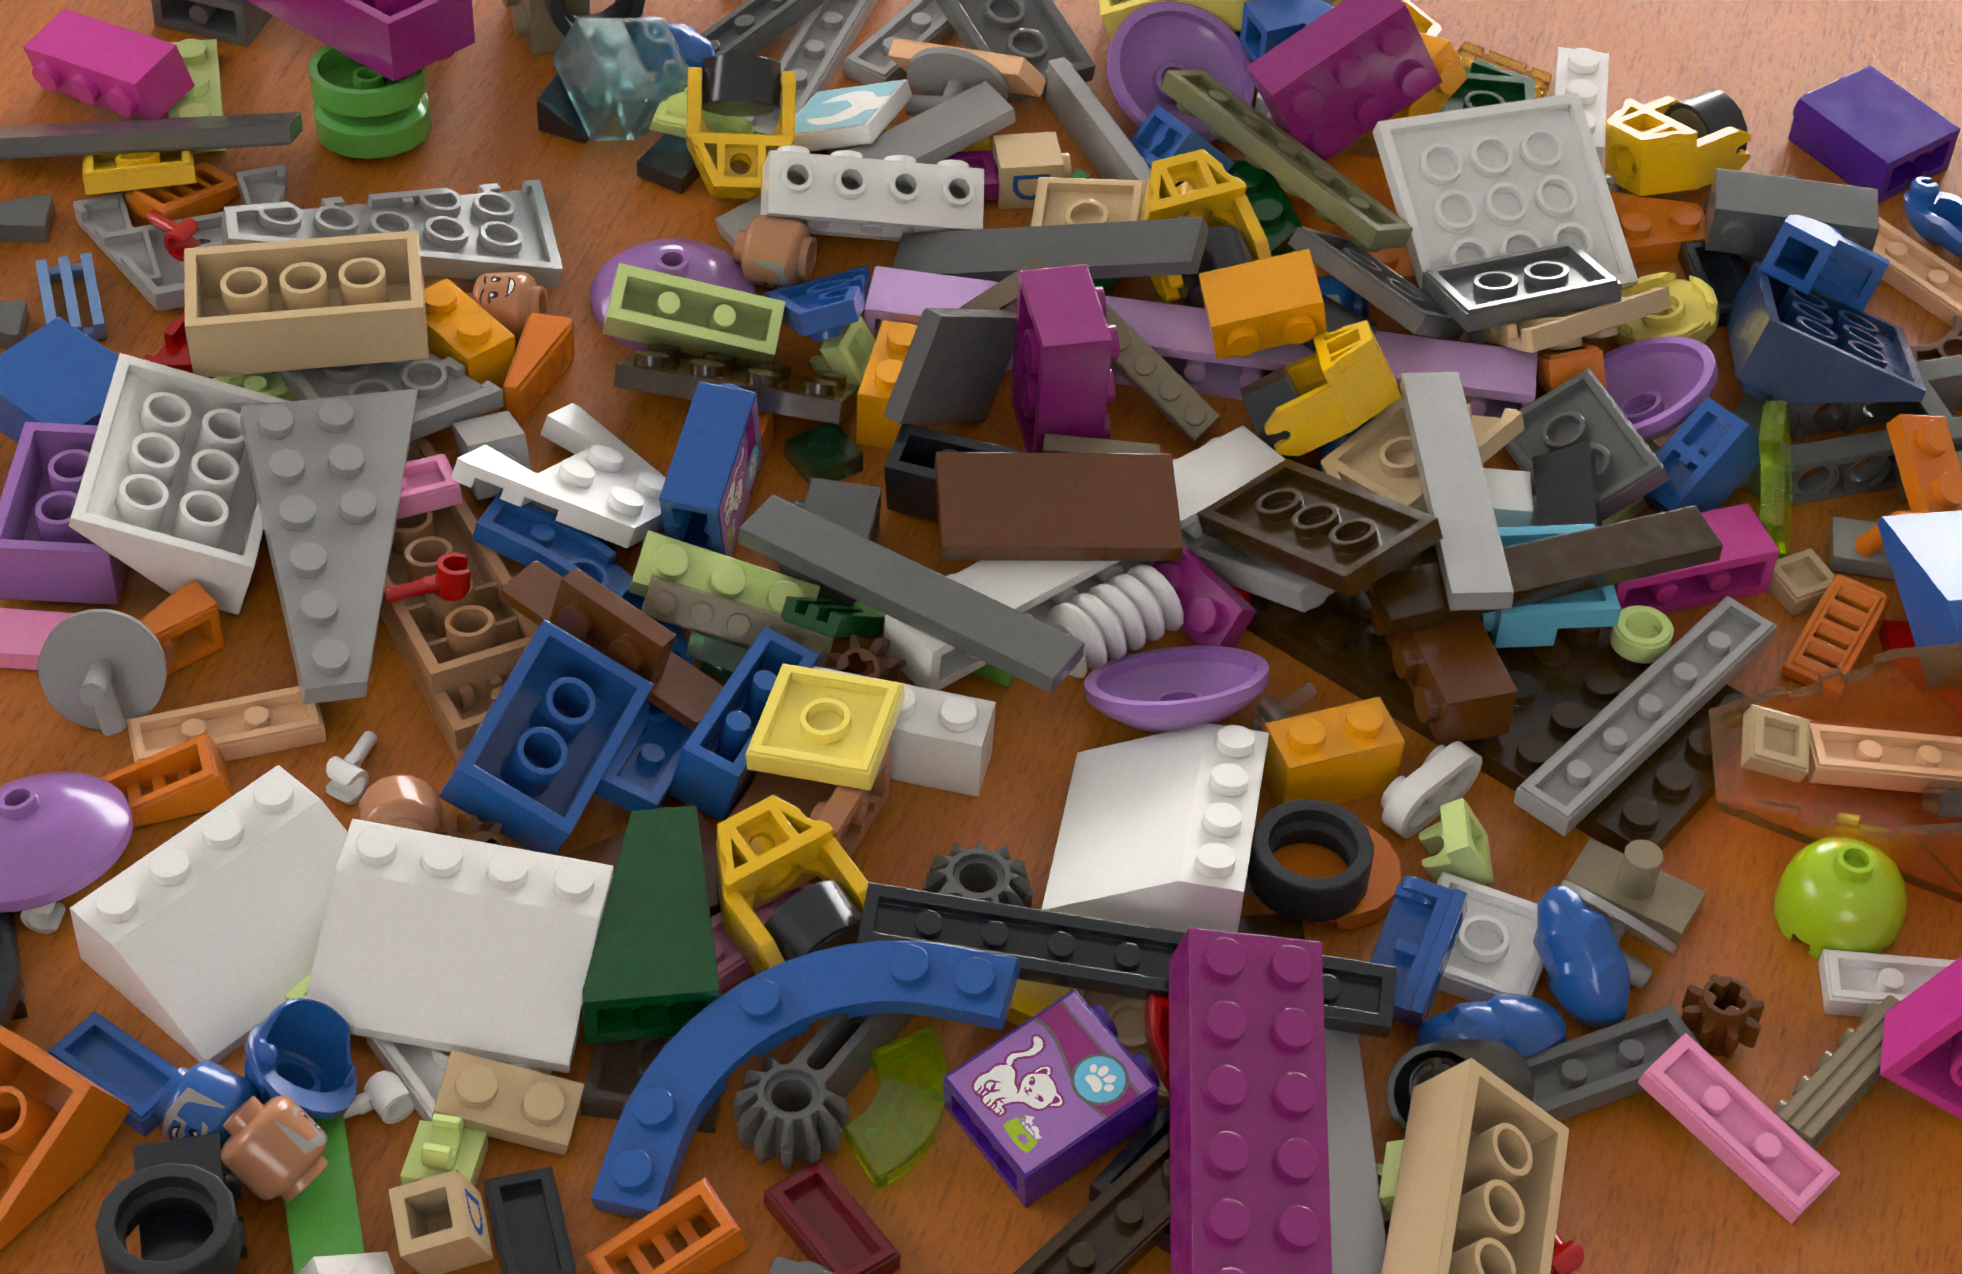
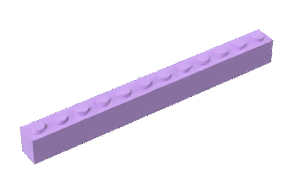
M875 266L864 308V321L876 340L882 320L910 323L918 326L925 308L958 309L999 282ZM1105 296L1106 303L1199 395L1243 400L1240 388L1315 353L1302 344H1286L1259 350L1244 357L1233 356L1217 360L1204 308ZM1376 331L1375 338L1396 378L1399 391L1402 373L1459 372L1466 402L1471 404L1473 415L1501 418L1505 408L1519 411L1535 400L1538 352L1527 353L1505 347ZM1013 354L1007 366V370H1012ZM1110 364L1115 384L1132 386Z

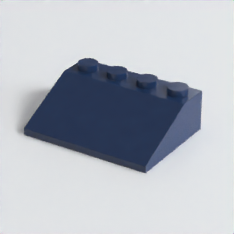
M1755 260L1724 317L1736 378L1742 382L1740 387L1745 392L1767 402H1770L1773 396L1787 403L1922 401L1927 391L1903 328L1864 310L1861 313L1814 288L1807 295L1758 270L1762 263Z

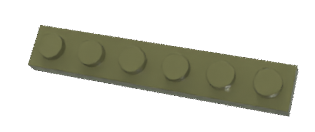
M1167 70L1160 90L1177 102L1176 107L1181 112L1200 119L1211 128L1210 133L1212 136L1220 141L1234 145L1245 154L1244 159L1246 162L1256 168L1268 171L1280 181L1279 186L1291 195L1302 197L1315 207L1314 212L1319 218L1326 222L1337 224L1351 235L1350 240L1354 245L1369 252H1379L1381 249L1406 247L1413 227L1204 70Z

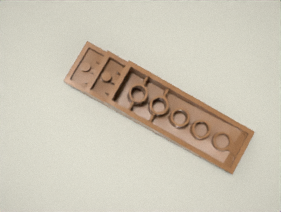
M423 438L410 442L406 462L437 454L428 439ZM463 497L462 504L397 519L385 588L420 580L426 576L436 575L439 557L446 553L454 552L462 553L468 558L467 570L471 571V583L468 594L459 601H448L439 597L437 593L388 603L384 591L380 614L420 694L457 763L523 650L539 628L533 621L500 599L502 586L511 580L512 577L496 551L472 540L478 521Z

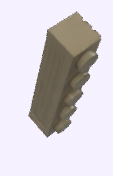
M1106 303L1107 325L1115 324L1120 344L1119 358L1111 360V365L1195 447L1220 423V415Z
M653 574L641 608L642 612L653 619L750 648L766 626L820 654L816 666L822 668L826 667L834 638L783 621L784 618L780 617L781 614L669 581Z
M1888 995L1878 1006L1874 1003L1870 1004L1859 1021L1861 1025L1856 1030L1849 1027L1840 1038L1836 1052L1834 1054L1830 1051L1825 1052L1815 1067L1816 1073L1811 1078L1804 1075L1792 1092L1794 1097L1789 1102L1782 1099L1773 1109V1112L1814 1150L1882 1077L1880 1075L1885 1012L1900 1002L1892 995Z

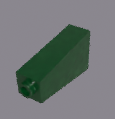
M697 806L660 807L631 811L582 990L585 1044L675 1036L693 1017L720 997Z

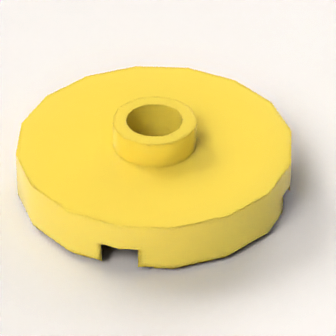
M1660 272L1638 278L1639 282L1636 285L1622 288L1621 297H1629L1645 292L1652 287L1669 286L1671 308L1618 325V334L1612 336L1613 340L1620 346L1650 338L1676 336L1691 338L1705 343L1716 331L1720 317L1714 289L1702 279L1689 275L1690 281L1676 279V273Z

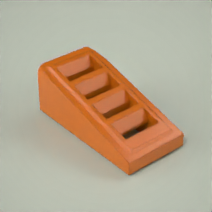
M202 162L194 165L196 183L130 190L125 194V200L131 224L135 227L151 225L146 220V216L151 210L157 211L171 221L215 213L240 195L237 179L207 162Z
M533 312L527 317L503 385L504 411H509L520 427L566 372L574 359V323L568 317Z
M1582 341L1583 345L1565 350H1550L1547 348L1537 351L1536 380L1544 391L1548 393L1590 368L1606 389L1603 350Z
M1837 574L1824 592L1784 662L1780 674L1836 698L1878 633L1890 601L1889 596L1847 576ZM1811 654L1837 666L1835 670L1806 656Z
M195 580L178 589L140 620L152 631L162 646L167 663V676L225 646L218 603Z
M208 732L100 777L115 785L123 794L128 793L129 802L127 803L132 813L133 828L212 811L235 795L225 758ZM153 788V792L144 794V789Z
M704 1177L587 1254L586 1258L597 1274H622L615 1263L626 1258L630 1259L639 1274H706L733 1260L748 1250L749 1246L741 1229ZM705 1220L712 1231L700 1238L693 1225ZM680 1233L688 1247L677 1254L667 1238ZM652 1245L656 1247L665 1261L655 1269L652 1268L642 1253V1250Z

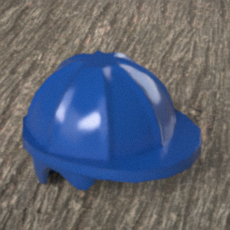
M296 998L280 1004L262 1024L252 1028L244 1046L247 1055L244 1075L246 1079L252 1081L255 1085L262 1104H265L274 1097L284 1095L292 1098L311 1118L331 1119L345 1114L355 1098L358 1082L357 1068L353 1065L351 1059L350 1027L341 1014L327 1004L314 999Z

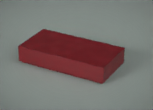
M822 1158L764 1190V1206L810 1262L818 1263L836 1274H892L900 1269L901 1254Z

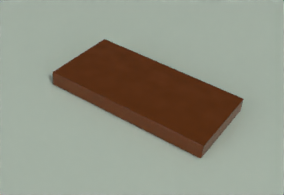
M936 452L934 468L941 560L1181 561L1183 541L1172 454Z

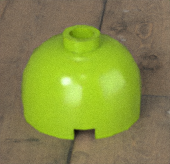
M1845 836L1822 838L1798 851L1786 867L1775 892L1773 913L1781 932L1790 941L1794 933L1802 942L1810 945L1808 954L1817 959H1820L1823 949L1881 954L1884 948L1891 944L1893 946L1900 935L1905 921L1907 888L1896 863L1882 849L1856 838Z

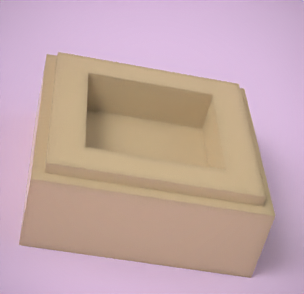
M1810 548L1777 559L1768 589L1792 617L1815 609L1835 575L1814 550Z
M1752 704L1743 714L1741 768L1799 783L1809 773L1810 720Z

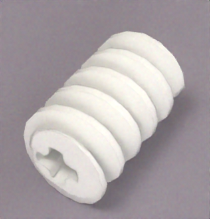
M1142 564L1130 568L1126 574L1112 577L1107 584L1104 583L1092 587L1088 593L1073 596L1068 603L1053 606L1048 613L1046 624L1085 642L1083 658L1069 673L1074 678H1084L1088 672L1087 666L1094 670L1099 666L1105 665L1107 657L1111 660L1124 657L1126 647L1130 650H1139L1144 646L1145 638L1150 641H1156L1163 636L1165 629L1168 631L1178 630L1183 624L1184 613L1180 600L1167 579L1153 567Z

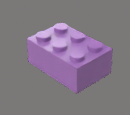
M24 423L0 499V599L118 605L129 566L69 527L72 511L98 428L97 425Z

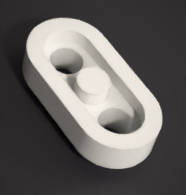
M1460 741L1453 742L1447 747L1444 745L1436 747L1419 769L1407 778L1399 776L1387 787L1381 799V806L1384 808L1382 822L1403 838L1414 836L1441 815L1440 805L1460 799L1466 794L1480 772L1482 757Z

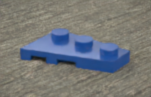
M864 265L764 294L765 297L786 301L782 323L803 336L810 335L812 341H821L842 335L844 333L843 325L859 321L866 304L872 278L869 266Z

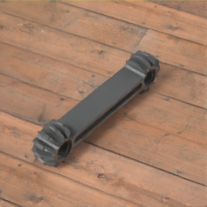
M982 839L979 840L974 849L968 850L955 842L951 851H949V856L935 855L933 863L930 865V873L926 874V880L923 881L922 891L1027 908L1032 907L1033 889L1030 887V881L1027 880L1028 872L1025 869V861L1011 860L1007 845L994 851L987 850ZM848 1012L833 1015L790 1064L781 1065L768 1055L763 1065V1072L747 1070L745 1078L742 1080V1090L737 1091V1096L733 1100V1117L737 1121V1137L741 1141V1147L754 1148V1155L757 1157L760 1165L775 1157L780 1158L781 1165L786 1173L793 1165L794 1160L803 1159L810 1165L820 1160L821 1152L837 1153L838 1146L841 1144L842 1133L846 1132V1126L850 1122V1106L847 1105L846 1096L915 1014H876L849 1018Z

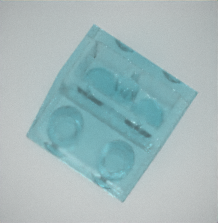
M577 18L552 58V62L591 141L635 140L652 131L649 130L658 105L663 100L666 101L670 96L684 92L685 88H687L688 65L664 18Z

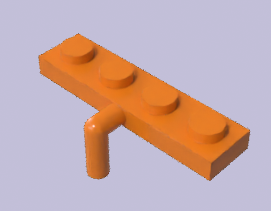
M1899 414L1889 421L1886 427L1910 507V511H1895L1889 516L1961 511L1962 471L1946 417ZM1877 524L1855 539L1854 547L1860 556L1870 557L1884 548Z

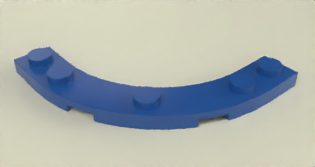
M501 489L477 522L472 537L473 541L525 566H528L533 561H539L562 577L577 567L641 610L645 597L628 592L632 577L614 562L617 553L589 533L555 521L557 515L530 502L519 507L500 499L503 491ZM654 619L676 634L671 651L695 667L691 650L680 626ZM645 699L625 739L597 785L594 795L629 812L660 808L668 795L682 747L693 733V730H690Z
M874 941L846 944L815 951L780 963L745 980L718 997L693 1017L664 1046L644 1072L624 1107L595 1183L591 1200L596 1210L642 1219L668 1202L691 1139L705 1114L720 1094L728 1087L725 1080L753 1055L759 1059L783 1042L810 1030L809 1023L848 1012L849 1018L876 1014H915L1003 1030L1020 974L1018 958L922 941Z

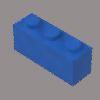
M765 626L682 747L668 794L687 804L693 802L698 810L721 822L724 821L757 772L747 770L745 754L782 663L813 668V666H816L820 654Z

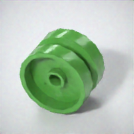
M328 45L314 54L308 67L313 100L316 101L313 105L318 141L329 151L346 157L364 159L391 157L412 150L426 140L432 129L430 105L427 93H425L428 88L426 66L415 71L410 77L392 81Z

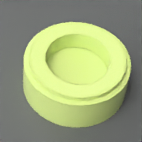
M1642 605L1629 606L1621 610L1617 626H1612L1610 643L1613 649L1627 660L1637 663H1653L1670 648L1674 628L1670 619L1655 608Z

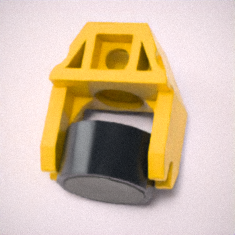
M720 55L703 60V73L700 67H688L686 146L711 198L752 200L760 196L762 167L769 151L794 144L796 71H782L781 76V63L777 60L755 55ZM701 102L702 110L724 116H766L778 113L780 110L779 122L771 135L710 133L702 118ZM734 165H742L748 170V172H746L745 174H737L731 169V167Z
M1711 89L1683 101L1666 96L1646 105L1630 98L1624 102L1621 110L1615 111L1606 121L1605 174L1613 176L1615 184L1625 188L1630 194L1638 196L1699 189L1713 183L1716 168L1739 171L1750 159V153L1746 152L1747 142L1751 140V134L1747 133V125L1740 108L1730 96L1720 90Z
M1204 149L1152 162L1143 198L1141 220L1203 217L1209 227V233L1198 274L1150 276L1158 294L1166 302L1178 300L1181 296L1185 306L1204 308L1199 273L1271 257L1268 240L1245 195L1247 187L1245 182L1238 177L1228 174L1223 168V164ZM1180 181H1185V182L1182 183L1181 185L1175 187V185H1176L1178 182H1180Z
M1367 320L1344 326L1333 332L1315 335L1313 340L1317 352L1240 388L1242 399L1259 438L1283 458L1292 459L1296 456H1301L1352 432L1401 398L1396 378Z
M771 795L717 824L715 867L722 928L756 975L780 963L815 951L857 943L868 886L866 878L836 838L833 837L834 829L830 824L822 820L807 818L798 807L775 795ZM817 876L823 881L801 890L786 900L773 912L764 925L754 913V910Z

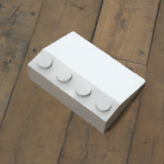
M120 353L72 511L69 527L170 594L195 580L218 603L219 610L239 615L255 566L264 529L240 424V406L287 402L288 400Z
M1204 723L1186 729L1169 731L1077 752L1042 910L1186 933L1189 927L1238 932L1269 733L1249 730L1239 725L1224 726Z
M277 765L70 907L80 958L198 1062L212 1061L217 1064L246 1043L252 1028L262 1024L274 1009L285 1002V995L312 972L335 868L348 832L318 796Z
M352 819L335 868L306 999H314L335 1009L349 1023L350 1034L451 1052L452 1049L487 1059L569 1073L583 1022L582 990L613 880L614 866Z

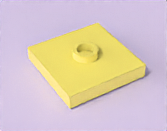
M782 663L745 754L747 770L871 791L905 700L904 683Z

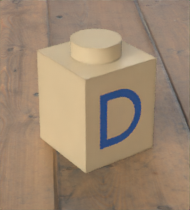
M1056 132L993 135L992 155L999 180L998 200H996L998 210L1034 208L1039 177L1069 178L1071 176L1070 155L1068 152L1061 153Z
M457 1169L388 1189L400 1257L420 1274H444L493 1259L481 1192Z

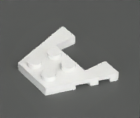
M574 403L548 414L540 435L575 455L540 473H534L489 446L483 445L458 457L451 479L471 488L475 478L503 488L500 499L519 507L534 500L557 509L559 512L555 521L625 548H629L645 539L648 530L657 532L664 528L659 497L666 477Z

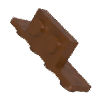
M533 561L502 586L500 599L538 626L545 619L653 683L654 685L646 699L690 730H695L724 687L671 651L676 634L577 567L562 577L541 562Z

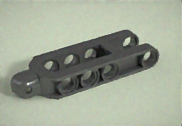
M1962 354L1916 362L1927 391L1921 402H1873L1866 406L1864 405L1867 402L1833 403L1823 412L1814 414L1819 407L1826 403H1787L1774 396L1770 402H1767L1746 392L1734 414L1751 426L1767 454L1737 488L1749 487L1761 499L1781 507L1896 488L1900 472L1887 429L1792 445L1782 440L1792 439L1793 442L1804 441L1805 436L1842 430L1844 434L1855 432L1857 427L1886 423L1899 414L1945 416L1955 451H1962V416L1954 418L1952 416L1955 415L1956 410L1962 409ZM1784 409L1778 417L1767 422L1766 418L1769 415ZM1872 457L1863 467L1851 470L1857 463ZM1820 466L1819 470L1812 476L1799 479L1807 471Z

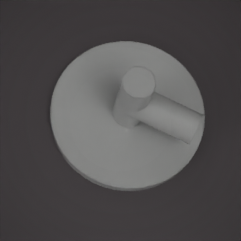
M932 47L921 50L912 57L907 69L908 82L917 94H912L913 96L905 105L907 115L917 116L985 80L1006 101L1009 95L1007 81L996 67L985 59L961 49Z
M90 609L67 617L50 632L40 652L38 675L46 698L61 715L78 725L102 730L103 735L109 736L125 730L128 727L126 719L146 716L156 706L165 687L167 663L158 639L142 622L116 610Z
M1567 880L1562 881L1560 886L1567 887L1579 895L1591 909L1606 916L1617 943L1624 932L1651 947L1673 956L1677 946L1668 938L1590 891ZM1619 947L1628 964L1630 985L1637 989L1642 988L1652 973V967Z

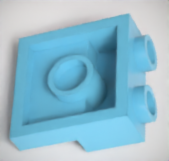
M1595 525L1501 527L1498 530L1504 548L1595 528ZM1608 585L1478 616L1486 632H1490L1495 648L1553 646L1557 629L1617 626L1621 607L1614 585Z

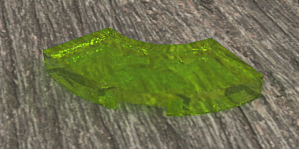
M1766 401V405H1763L1758 443L1761 469L1759 520L1779 549L1777 558L1779 559L1788 556L1790 550L1792 515L1790 424L1787 401Z
M931 1026L872 1051L871 1066L879 1084L878 1093L866 1112L845 1126V1141L877 1190L897 1180L920 1161L934 1142L935 1133L943 1118L945 1102L942 1077L948 1074L943 1049Z

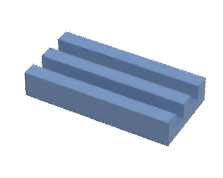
M91 252L80 254L81 263L70 264L69 256L58 257L59 266L48 267L46 259L36 260L46 324L57 318L51 283L62 281L69 324L94 340L107 338ZM73 279H85L93 322L91 327L82 328Z

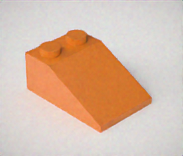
M1 1025L0 1251L94 1166L132 1108L37 1045Z

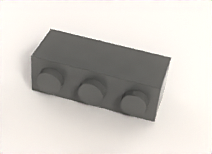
M1716 168L1706 207L1705 250L1765 258L1786 218L1789 215H1800L1822 222L1843 232L1842 237L1873 252L1879 231L1878 189Z

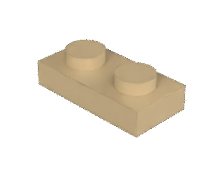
M451 1049L432 1118L434 1113L460 1117L463 1119L464 1128L487 1131V1136L565 1156L584 1084Z

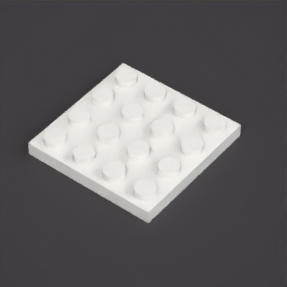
M1578 92L1377 122L1373 135L1397 216L1413 227L1406 246L1420 290H1422V272H1426L1429 269L1571 241L1622 283V288L1636 285L1639 282Z

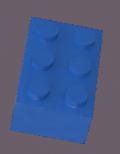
M544 619L523 650L438 797L467 814H475L482 823L485 821L500 822L502 827L499 833L530 851L555 855L574 829L654 684Z

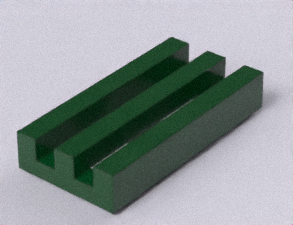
M793 596L786 597L780 616L784 618L783 621L816 633L831 638L850 639L851 635L863 636L864 639L879 637L885 617L875 613H863V609L855 606L842 605L841 601L832 598Z

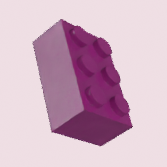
M1344 0L1246 66L1275 124L1324 161L1374 129L1378 121L1389 119L1443 82L1406 4L1401 0Z
M1087 264L1019 271L1010 400L1026 452L1043 453L1045 433L1111 440V424L1108 412L1106 411V405L1115 400V381L1110 364L1111 360L1119 358V336L1115 324L1107 325L1105 293L1101 286H1094Z

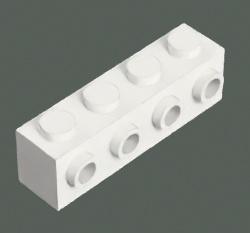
M788 145L779 147L777 150H770L762 167L760 215L802 221L807 226L809 234L900 241L902 234L983 229L984 169L971 168L965 161L951 159L940 161L937 165L916 163L915 158L907 155H891L885 157L884 160L863 158L861 153L851 150H839L831 153V155L811 154L807 148L802 146Z

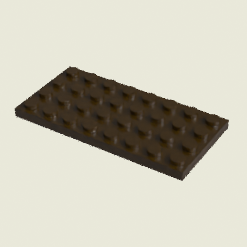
M1435 544L1421 552V555L1415 561L1401 565L1391 572L1439 562ZM1335 591L1326 598L1323 604L1305 613L1258 596L1250 604L1257 612L1246 630L1362 700L1380 697L1392 718L1438 745L1428 723H1422L1417 716L1414 695L1406 679H1400L1395 672L1392 651L1385 637L1378 636L1374 630L1371 619V603L1365 592L1348 597ZM1612 626L1557 629L1553 646L1495 648L1518 690L1509 732L1462 743L1482 757L1480 769L1482 772L1516 792V789L1653 663H1637L1620 656L1610 643ZM1726 684L1583 818L1575 828L1600 843L1624 853L1626 846L1634 840L1651 841L1663 850L1741 766L1743 714L1752 704L1761 707L1765 706Z

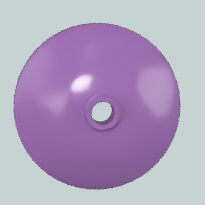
M1172 1L1146 5L1133 12L1123 21L1110 42L1107 54V74L1110 87L1124 113L1139 128L1158 104L1210 144L1220 141L1211 135V128L1200 119L1181 112L1176 107L1177 102L1160 90L1167 70H1204L1250 106L1252 104L1254 82L1246 69V66L1251 64L1249 56L1243 50L1236 34L1223 21L1202 8Z
M662 238L631 246L608 260L593 279L590 298L593 316L599 327L603 330L612 285L619 263L755 294V285L743 276L741 263L734 262L733 256L718 247L692 239ZM609 336L616 342L633 350H647L648 344ZM681 352V356L691 355V354H687V353Z
M1676 336L1650 338L1621 346L1603 354L1606 391L1646 443L1668 434L1685 422L1707 396L1709 397L1718 378V366L1712 351L1702 342L1691 338Z
M1195 645L1148 650L1117 658L1094 669L1084 681L1085 697L1103 715L1142 731L1165 733L1204 723L1219 724L1244 709L1260 696L1270 681L1269 665L1263 657L1253 652L1224 646Z
M55 771L26 776L0 786V912L33 909L64 899L97 880L119 859L131 838L133 818L125 796L115 785L99 777L79 772Z

